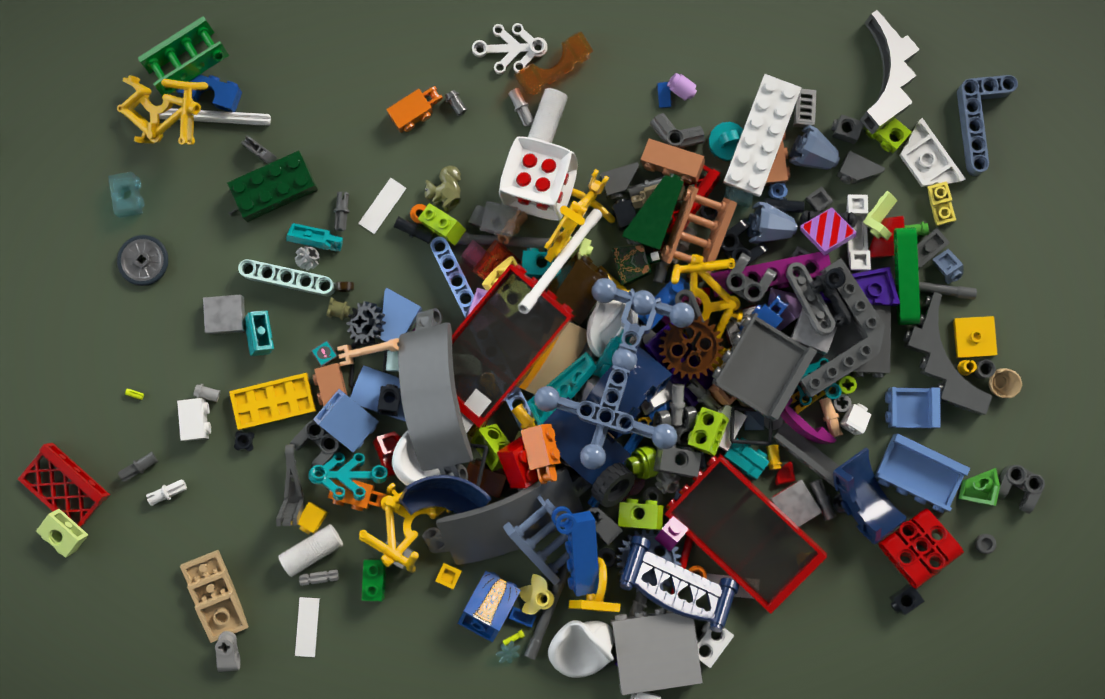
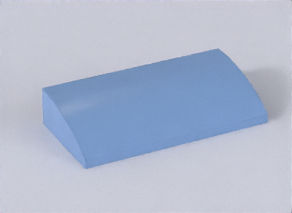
M363 365L350 398L359 406L378 412L381 386L392 384L400 388L399 377ZM387 396L384 400L387 403H392L395 398ZM400 399L398 417H390L406 422L402 399Z

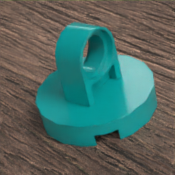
M723 122L715 126L708 139L711 153L715 157L722 159V161H732L743 128L732 122Z

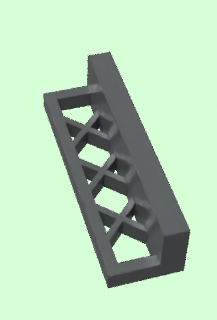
M783 422L781 427L774 433L772 440L832 487H835L833 471L839 465Z

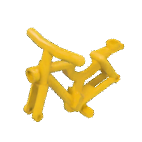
M129 75L128 78H123V82L133 86L136 92L121 105H118L117 111L125 115L143 131L141 137H134L135 142L153 144L160 142L163 138V133L180 119L179 144L185 145L187 143L188 145H193L195 143L193 138L194 115L200 112L201 105L193 101L192 90H206L208 88L206 82H184L163 79L161 84L164 87L183 89L184 98L164 94L162 96L163 103L155 106L148 98L152 93L151 89L140 84L138 77ZM140 103L150 112V123L135 110ZM173 104L181 106L167 120L160 123L159 114L171 109Z
M597 169L594 170L588 184L589 192L585 194L573 188L571 196L579 198L580 201L578 203L573 201L569 208L566 206L560 208V213L564 217L544 246L548 250L544 259L550 263L558 257L568 244L576 226L585 224L583 217L589 205L594 209L600 210L602 216L609 223L615 222V217L601 203L595 200L597 195L602 193L609 179L608 176H605L602 182L596 180L599 173Z
M692 254L690 264L682 266L675 264L673 266L671 282L677 284L680 274L690 273V291L693 292L695 298H700L703 303L702 316L704 321L709 319L711 312L724 310L715 331H720L717 338H721L731 317L737 318V322L742 321L743 310L739 309V298L734 295L730 296L707 271L733 269L735 267V260L729 258L703 262V256ZM698 275L723 300L711 302L703 289L698 287Z
M391 483L387 487L388 496L381 500V507L386 513L388 545L367 533L366 530L360 531L359 540L383 553L384 555L381 557V560L386 567H389L394 562H399L410 573H414L416 571L414 564L419 557L418 552H412L409 558L402 555L418 536L417 531L411 530L412 521L421 514H427L431 519H435L444 511L447 513L451 511L444 507L423 509L410 515L399 501L402 492L398 494L396 492V485ZM394 513L405 518L403 522L405 539L397 548Z

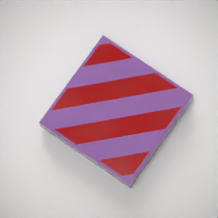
M832 207L800 226V231L823 255L830 253L855 238L857 234Z

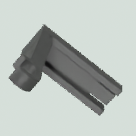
M289 444L285 447L287 469L284 501L276 517L277 526H281L282 522L283 526H291L292 522L293 526L298 525L305 507V497L294 458L295 444Z

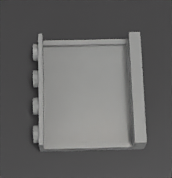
M664 608L655 609V613L647 614V611L635 612V616L627 617V614L615 615V619H610L613 628L620 679L619 686L622 695L703 683L694 619L680 616Z

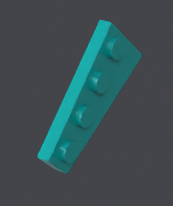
M585 352L546 386L555 388L559 392L560 397L572 399L595 372L597 366L591 355ZM534 396L527 401L538 425L543 424L557 409L555 408L549 412L538 409L535 405Z

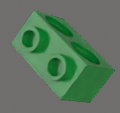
M364 559L362 601L384 600L386 566L381 559Z

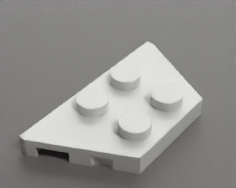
M921 118L899 155L921 187L946 181L948 184L964 181L965 177L926 122Z

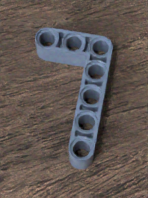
M1012 75L967 79L957 89L966 169L972 176H979L989 167L981 99L1009 96L1018 87V81ZM1003 83H1007L1010 90L1005 89ZM984 84L990 87V92L984 89ZM964 86L969 87L972 93H967ZM967 105L972 106L974 112L968 111ZM969 124L975 125L976 131H972ZM972 143H976L979 147V150H974L972 148ZM974 162L980 163L981 170L974 166Z

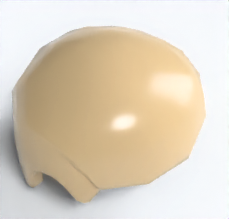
M1007 368L997 369L988 382L990 391L1000 398H1013L1022 388L1021 377L1015 371Z

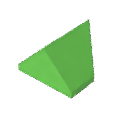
M996 468L962 480L958 499L985 506H996L1000 489Z

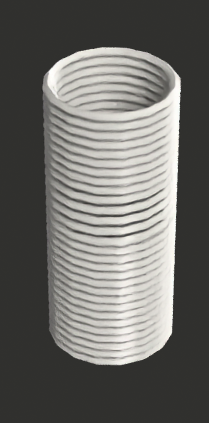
M551 88L545 89L529 132V138L549 143L553 142L561 119L560 117L568 99L566 94Z
M329 524L324 529L322 528V530L308 537V539L306 538L291 547V549L286 550V552L278 557L284 570L290 577H293L308 568V566L331 554L334 550L336 551L339 547L341 548L343 543L334 527Z

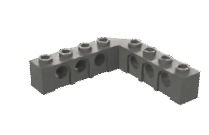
M842 258L822 269L820 273L826 275L832 268H839L844 271L846 281L837 290L853 314L852 319L858 327L856 329L863 339L853 344V347L845 352L836 355L837 357L820 365L819 369L801 378L798 385L807 398L818 394L880 353L885 325ZM834 274L832 280L838 282L839 276Z

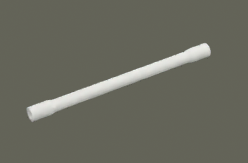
M593 209L585 219V224L578 229L530 293L520 302L518 310L521 313H529L539 296L589 231L601 219L602 212L600 210Z

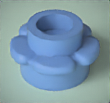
M778 182L770 184L768 194L771 198L782 200L787 195L788 190L784 183Z

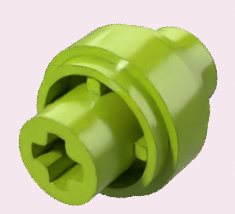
M643 446L636 448L632 452L631 457L624 461V465L639 478L648 479L655 477L659 473L653 471L656 458V450L653 447Z

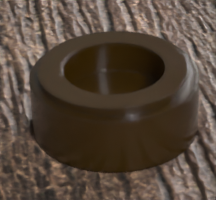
M335 282L334 290L337 292H352L354 290V283Z

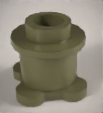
M331 298L326 316L332 318V316L338 317L343 321L345 317L348 318L351 307L348 306L346 301L342 303Z

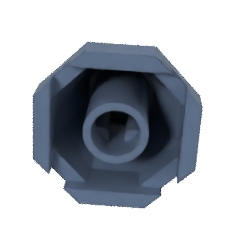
M811 125L802 129V132H804L803 136L798 135L789 153V156L792 157L789 159V162L796 166L826 170L836 167L840 159L838 157L839 151L817 128Z
M758 202L753 205L752 209L756 210L754 214L750 213L748 223L751 227L747 229L748 237H752L749 239L750 243L759 244L783 240L795 235L797 223H795L793 217L765 202Z

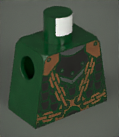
M644 245L612 248L621 285L627 286L652 274L650 264L661 261L658 250L647 253Z

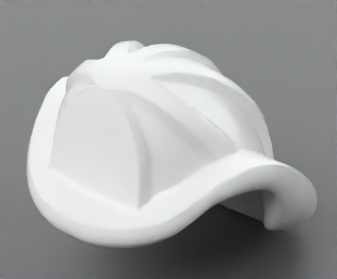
M612 300L609 303L597 301L587 324V343L592 353L600 358L610 339L614 338L615 335L619 337L624 329L621 325V318L626 306L625 303ZM631 308L627 321L630 324L637 323L639 325L638 314Z
M407 430L399 439L392 456V466L397 478L408 486L419 479L441 475L439 469L421 470Z
M573 620L568 622L556 633L549 645L548 657L551 664L557 671L572 678H581L597 673L614 660V656L611 654L614 645L613 630L608 624L601 621H587L583 623Z

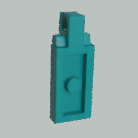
M295 223L291 225L286 236V241L326 250L330 249L331 251H341L343 246V238L330 234L328 230Z
M623 331L619 337L615 335L614 338L610 339L596 363L597 369L593 373L594 375L601 378L613 365L612 355L619 348V344L622 343ZM629 336L625 339V342L628 345H631L629 341L632 336Z

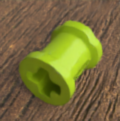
M845 376L836 382L841 387V394L847 395L854 392L857 388L856 380L851 376ZM845 381L846 384H850V387L847 389L846 387H842V384L845 383Z

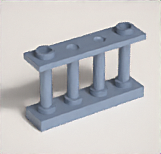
M539 495L537 499L543 505L521 525L513 527L510 522H507L503 528L516 545L555 586L561 581L556 573L559 572L558 569L569 559V553L565 552L553 564H547L545 561L552 552L568 540V535L561 534L545 549L536 552L534 550L536 548L535 545L556 528L551 520L532 538L525 540L522 537L525 535L524 532L547 512L552 515L556 508L549 499L544 500Z

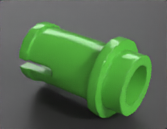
M921 222L920 224L904 225L905 228L915 227L917 236L925 237V235H929L928 223Z

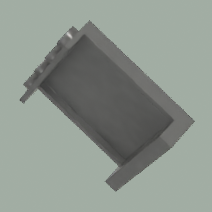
M825 303L833 317L837 314L832 308V303ZM872 305L885 325L880 353L850 372L852 377H864V374H872L873 378H884V374L890 373L891 306ZM853 319L849 325L837 327L828 353L823 355L816 352L810 364L817 362L820 358H826L831 361L837 357L836 355L845 352L853 347V344L863 339L856 329L858 327ZM821 361L820 365L827 363V361Z
M754 313L744 319L742 323L744 328L741 333L738 332L732 340L734 345L731 350L728 349L723 355L722 360L724 362L721 367H717L713 372L712 377L714 379L711 383L771 421H775L780 417L817 350L812 347L806 348L758 318V314Z

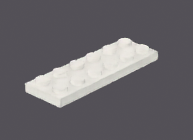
M764 74L725 176L724 184L758 197L761 196L802 87Z

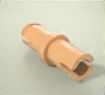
M828 397L819 400L824 414L823 420L827 423L829 433L833 437L843 435L838 421L839 415L835 412L832 400Z

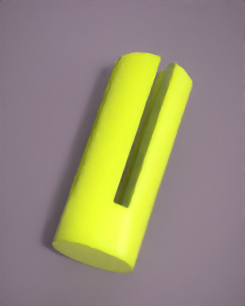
M126 389L125 395L140 400L143 399V393Z

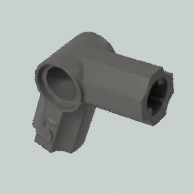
M664 113L658 114L650 121L651 127L665 144L677 148H685L705 142L701 126L678 130ZM675 138L678 140V143H672L670 139Z

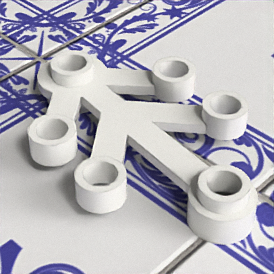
M516 23L512 27V33L515 36H521L527 42L526 44H520L504 30L503 25L496 24L493 27V34L496 37H501L508 44L487 45L484 41L477 40L472 45V51L476 57H484L487 53H508L501 61L494 65V70L499 75L505 73L506 67L520 52H527L520 61L514 63V71L517 74H522L525 71V66L534 57H541L547 52V43L542 38H533L524 30L522 24ZM520 27L521 31L515 32L514 29ZM501 28L502 32L496 33L495 30ZM540 45L541 50L537 51L534 47ZM479 47L484 49L481 53H478L476 50ZM501 65L504 67V69L502 71H498L496 69L497 66ZM522 65L523 68L521 70H517L516 66Z

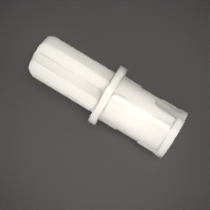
M179 480L168 486L163 485L161 489L147 494V501L153 506L163 500H170L172 496L186 490V483L184 480Z

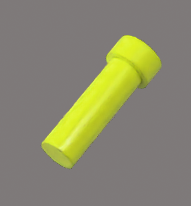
M520 630L518 633L503 640V643L506 646L520 638H524L525 634Z

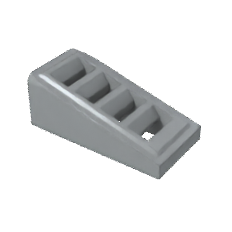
M801 89L795 104L793 127L804 128L808 125L814 127L816 90ZM801 94L811 95V99L801 98ZM809 102L811 105H800V103ZM800 109H808L810 113L800 112ZM800 116H808L809 119H800Z

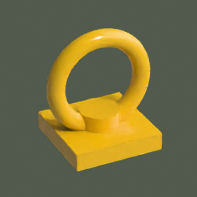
M598 557L599 584L596 595L594 593L587 594L586 600H569V608L620 612V604L604 602L607 569L602 558Z

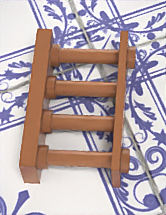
M689 185L688 189H685L683 193V202L667 245H664L662 249L661 259L671 264L673 258L691 263V255L676 251L681 239L703 247V262L715 261L737 202L727 198H723L721 202L697 195L699 189ZM696 202L717 210L716 219L711 221L691 214L690 211L693 203ZM686 221L710 228L709 238L705 240L683 232Z

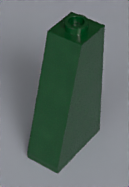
M670 173L669 176L665 175L624 231L623 238L657 250L661 249L684 184L680 176Z

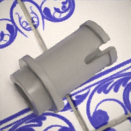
M204 384L196 385L194 396L218 402L220 390L205 387Z

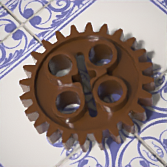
M699 316L697 320H694L688 326L693 330V336L690 339L683 337L682 332L684 328L677 327L671 323H668L670 330L663 329L666 337H660L664 344H660L658 347L664 348V351L660 352L659 355H665L666 357L662 363L668 362L669 365L666 369L674 368V375L681 372L680 378L688 374V378L691 380L692 375L695 374L696 378L700 379L701 372L707 376V369L714 371L713 363L720 364L716 357H723V355L718 353V350L724 349V347L718 344L723 341V339L717 338L720 331H713L716 326L715 324L708 326L709 319L701 322L702 316ZM700 331L701 335L694 344L696 350H691L682 363L681 359L688 350L686 344H691L696 334ZM703 338H707L710 341L709 348L705 350L700 347V340ZM676 344L680 345L683 349L682 354L679 356H675L672 353V347ZM692 355H697L700 362L697 366L693 367L689 364V358Z

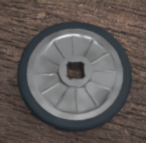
M138 235L130 238L122 245L117 256V266L120 274L128 282L139 286L150 285L158 281L165 274L168 267V253L165 246L158 239L148 235ZM144 256L146 258V261L143 264H141L139 260H141Z

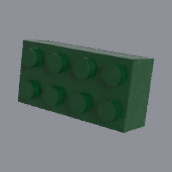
M299 150L227 182L242 218L246 222L318 191L305 159Z

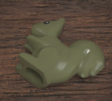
M451 165L441 169L439 179L442 184L437 187L429 180L425 181V198L428 200L433 199L434 205L442 202V207L446 213L456 207L461 200V190L457 183L461 180L459 169Z

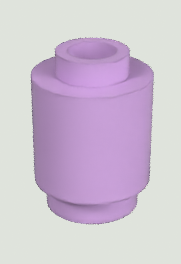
M675 73L667 83L670 90L684 101L687 99L691 100L697 92L695 89L696 84L682 74Z

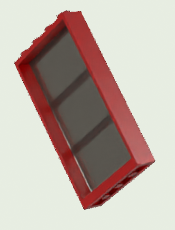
M510 264L452 335L453 371L460 412L479 428L488 422L575 317L572 314L573 310L565 303L561 305L556 300L558 297L550 290L547 292L543 291L528 314L521 313L518 310V305L539 280L535 277L529 278L525 274L527 270L519 264L516 266ZM475 389L491 400V403L480 417L464 404Z
M721 454L718 457L712 456L706 463L708 467L704 471L700 469L698 477L693 478L695 481L690 486L686 484L679 491L681 494L677 500L672 498L665 506L667 508L665 515L669 519L674 516L688 528L685 534L772 614L827 558V553Z

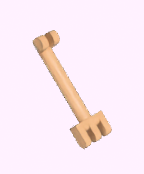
M399 338L352 350L351 345L339 346L337 351H344L343 354L338 355L339 359H346V361L339 362L340 367L354 364V357L390 350L391 352L398 351L399 346H397V343H399Z

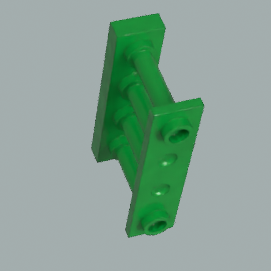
M204 16L138 57L149 74L154 72L158 80L153 84L162 96L164 94L169 95L176 90V88L164 87L161 84L163 79L189 82L230 56L220 41L215 44L210 36L215 32ZM204 41L208 49L198 54L193 46ZM187 51L192 59L182 65L177 57ZM171 62L175 70L165 75L160 67Z

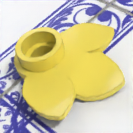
M533 574L531 585L519 588L521 590L519 595L526 602L522 612L533 615L541 609H549L554 603V595L548 590L547 581L540 575ZM544 596H547L546 603H543L542 601Z

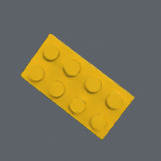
M308 373L229 391L238 430L316 412Z

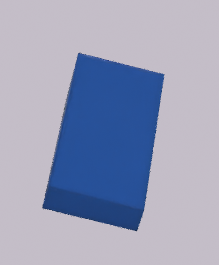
M668 82L657 83L659 108L671 107Z
M512 606L508 618L532 628L536 615L526 614L521 609Z

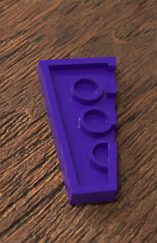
M890 267L852 274L871 305H900ZM821 291L820 294L824 302L832 303L830 299L825 297L824 293Z

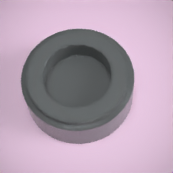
M981 534L975 540V548L980 553L990 554L996 549V540L990 534Z

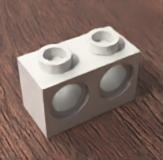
M706 622L701 629L702 635L699 639L697 637L696 639L698 653L701 646L707 645L709 647V653L705 656L699 654V660L711 668L734 635L724 628L720 638L714 640L711 638V632L713 631L710 629L711 625L709 622Z

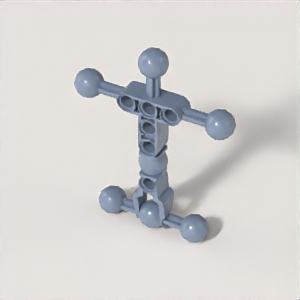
M608 278L598 279L593 284V297L600 303H609L612 300L625 303L626 306L621 318V325L624 327L622 343L619 344V348L612 355V371L600 405L590 401L579 403L560 397L559 392L551 386L541 387L534 396L535 405L542 411L549 412L555 408L578 415L579 419L584 422L596 425L591 444L586 445L580 452L581 463L584 467L592 470L600 468L606 461V453L602 447L608 430L621 434L632 432L650 438L659 449L667 450L676 444L678 435L673 426L660 424L653 427L634 421L630 414L618 411L630 371L637 365V348L644 334L650 333L656 313L669 317L672 324L680 328L688 327L695 318L694 309L687 303L680 302L671 306L662 303L660 297L655 299L653 294L646 290L635 293L633 288L629 292L618 289L616 284ZM631 308L638 315L650 314L646 326L640 327L637 323L630 324L627 321ZM632 336L637 342L634 345H628L625 339ZM617 374L622 375L624 381L616 384L612 379L613 376ZM615 394L618 400L615 403H609L606 400L607 395ZM586 406L591 408L592 413L589 416H583L580 410ZM603 413H608L612 419L605 423L600 420V416ZM621 420H629L631 426L628 429L621 428L619 424Z

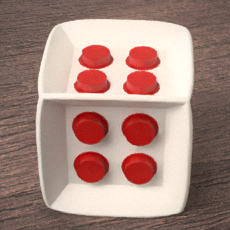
M517 137L508 154L500 181L499 196L506 206L517 211H524L526 214L549 220H561L563 214L560 213V208L562 206L567 207L576 180L578 162L575 154L564 147L529 137Z

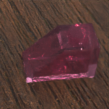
M472 240L461 257L465 264L475 270L487 254V251Z

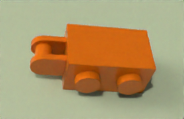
M436 86L423 93L420 89H417L386 110L400 133L403 131L408 132L415 127L414 124L429 119L433 113L432 106L440 102L443 97L437 93ZM431 96L432 100L428 102L426 98Z
M541 424L521 430L529 469L537 470L541 484H546L548 481H556L555 465L561 462L552 424Z
M333 479V482L338 487L340 486L345 489V497L342 500H335L333 493L330 491L328 498L333 499V504L344 506V503L352 505L351 509L363 512V508L369 509L370 505L381 507V500L388 496V494L374 491L375 485L352 480L366 491L365 498L358 501L354 499L352 491L339 480ZM373 494L378 495L376 502L371 501Z

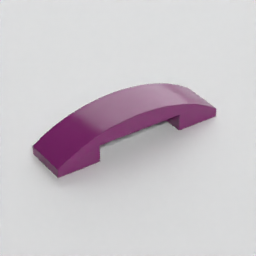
M792 398L789 399L780 416L795 432L819 444L835 443L836 439L823 427L813 429L789 406L793 401Z

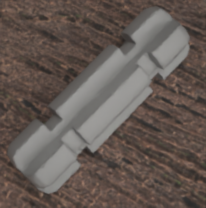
M338 570L310 573V575L302 574L299 576V582L302 586L309 585V583L316 584L328 582V580L337 581L339 579Z

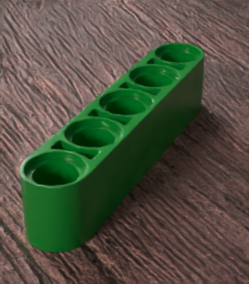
M915 227L895 228V286L900 305L896 306L898 325L919 324L920 295L917 230Z

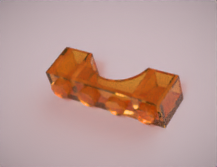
M581 31L576 32L561 42L562 56L559 62L552 68L542 69L534 64H528L514 74L526 94H537L542 90L541 86L547 82L549 85L559 79V74L562 72L566 74L573 70L575 63L578 61L583 63L590 58L589 54L593 52V49Z

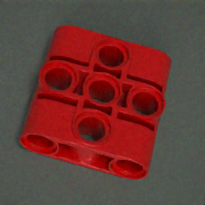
M927 508L909 521L902 523L897 530L878 543L882 552L915 589L919 588L934 575L939 574L942 569L964 553L960 544ZM903 530H910L912 536H906ZM931 534H939L941 539L935 540ZM922 545L926 551L921 552L917 550L916 546ZM900 557H908L910 563H903ZM929 561H937L939 567L931 566Z

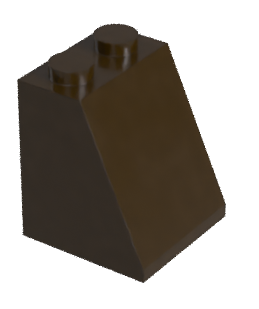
M577 252L548 286V290L558 297L556 300L561 305L565 303L573 310L572 314L575 316L573 320L581 325L597 302L592 295L593 284L598 279H609L605 268L602 266L597 267L587 255L584 254L582 256Z

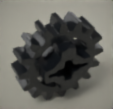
M366 301L363 304L358 303L357 308H352L353 314L348 315L351 320L346 323L350 325L347 332L352 333L350 338L355 339L356 343L365 345L375 343V338L380 339L379 332H384V329L381 327L386 324V322L382 321L385 314L380 313L382 308L377 307L375 303Z

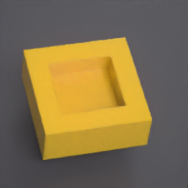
M443 563L435 581L454 589L462 570Z

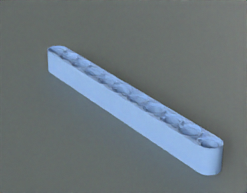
M436 237L431 242L432 252L466 319L474 294L447 240L443 237ZM444 243L445 249L440 252L436 251V244ZM452 260L454 266L451 269L444 268L445 261ZM456 277H460L463 280L462 284L458 287L452 285V281ZM463 295L471 296L470 303H461V297ZM471 324L470 329L483 355L496 366L504 365L506 367L505 374L515 381V377L490 327L488 326L484 329L489 332V336L486 339H480L478 337L479 332ZM495 347L497 349L496 356H487V349ZM492 371L502 394L506 392L504 390L506 382ZM516 387L506 399L510 410L514 409L512 405L515 400H521L529 416L534 418L520 388ZM513 414V416H514V418H515V420H516V422H517L519 428H520L521 430H524V429H522V428L520 427V426H521V423L518 421V419L516 418V416Z

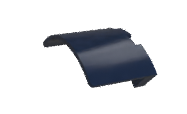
M640 347L637 348V365L630 371L618 411L630 414L634 420L641 412L638 408L644 401L649 403L659 392L665 389L672 376V373ZM612 366L600 378L585 401L600 405ZM619 374L612 378L616 384L624 381L623 376ZM611 393L607 395L606 400L609 403H615L618 397ZM585 406L582 408L588 415L592 413L590 407ZM603 413L600 416V420L605 423L612 419L608 413ZM623 419L619 423L623 429H628L631 426V422L627 419ZM608 430L616 439L622 435L621 433Z
M556 409L543 423L552 424L560 457L591 485L594 484L597 477L607 467L615 463L623 464L631 455L607 433L602 447L606 453V461L598 469H588L581 463L580 452L586 445L591 444L596 425L584 422L579 419L578 415L561 409ZM582 409L580 410L583 416H589Z
M864 448L833 471L835 489L840 491L843 499L841 504L848 516H853L859 524L856 526L858 530L874 545L906 521V516L891 503L880 488L871 468L869 449Z
M450 475L428 476L412 482L405 487L399 498V501L410 515L423 509L444 507L459 514L487 506L491 500L490 496L474 483Z

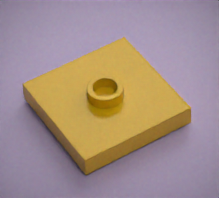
M994 316L953 319L956 358L997 355Z

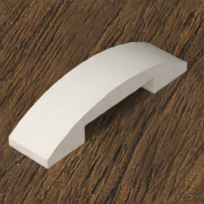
M848 195L846 212H853L857 218V224L853 227L857 232L856 237L847 242L850 270L870 271L867 226L863 223L868 214V195Z

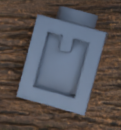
M949 249L932 259L933 264L945 276L947 284L952 281L955 282L962 277L964 273L963 264Z

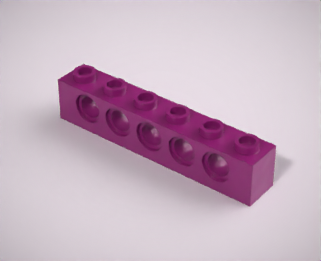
M816 252L746 266L742 273L746 277L754 275L757 278V283H759L767 269L770 268L777 272V278L771 282L769 287L777 286L778 289L789 287L785 270L792 263L798 262L804 266L808 263L813 264L815 272L810 274V276L814 279L816 276L822 275L820 271L829 266L831 262L829 253L823 255L822 252ZM732 269L711 273V277L730 296L735 294L729 291L726 286L727 277ZM738 277L732 278L737 281L738 287H740L742 284L741 279ZM751 287L748 289V294L751 295L750 291L758 289L755 287ZM713 290L714 298H718V297H719V301H720V300H723V299Z

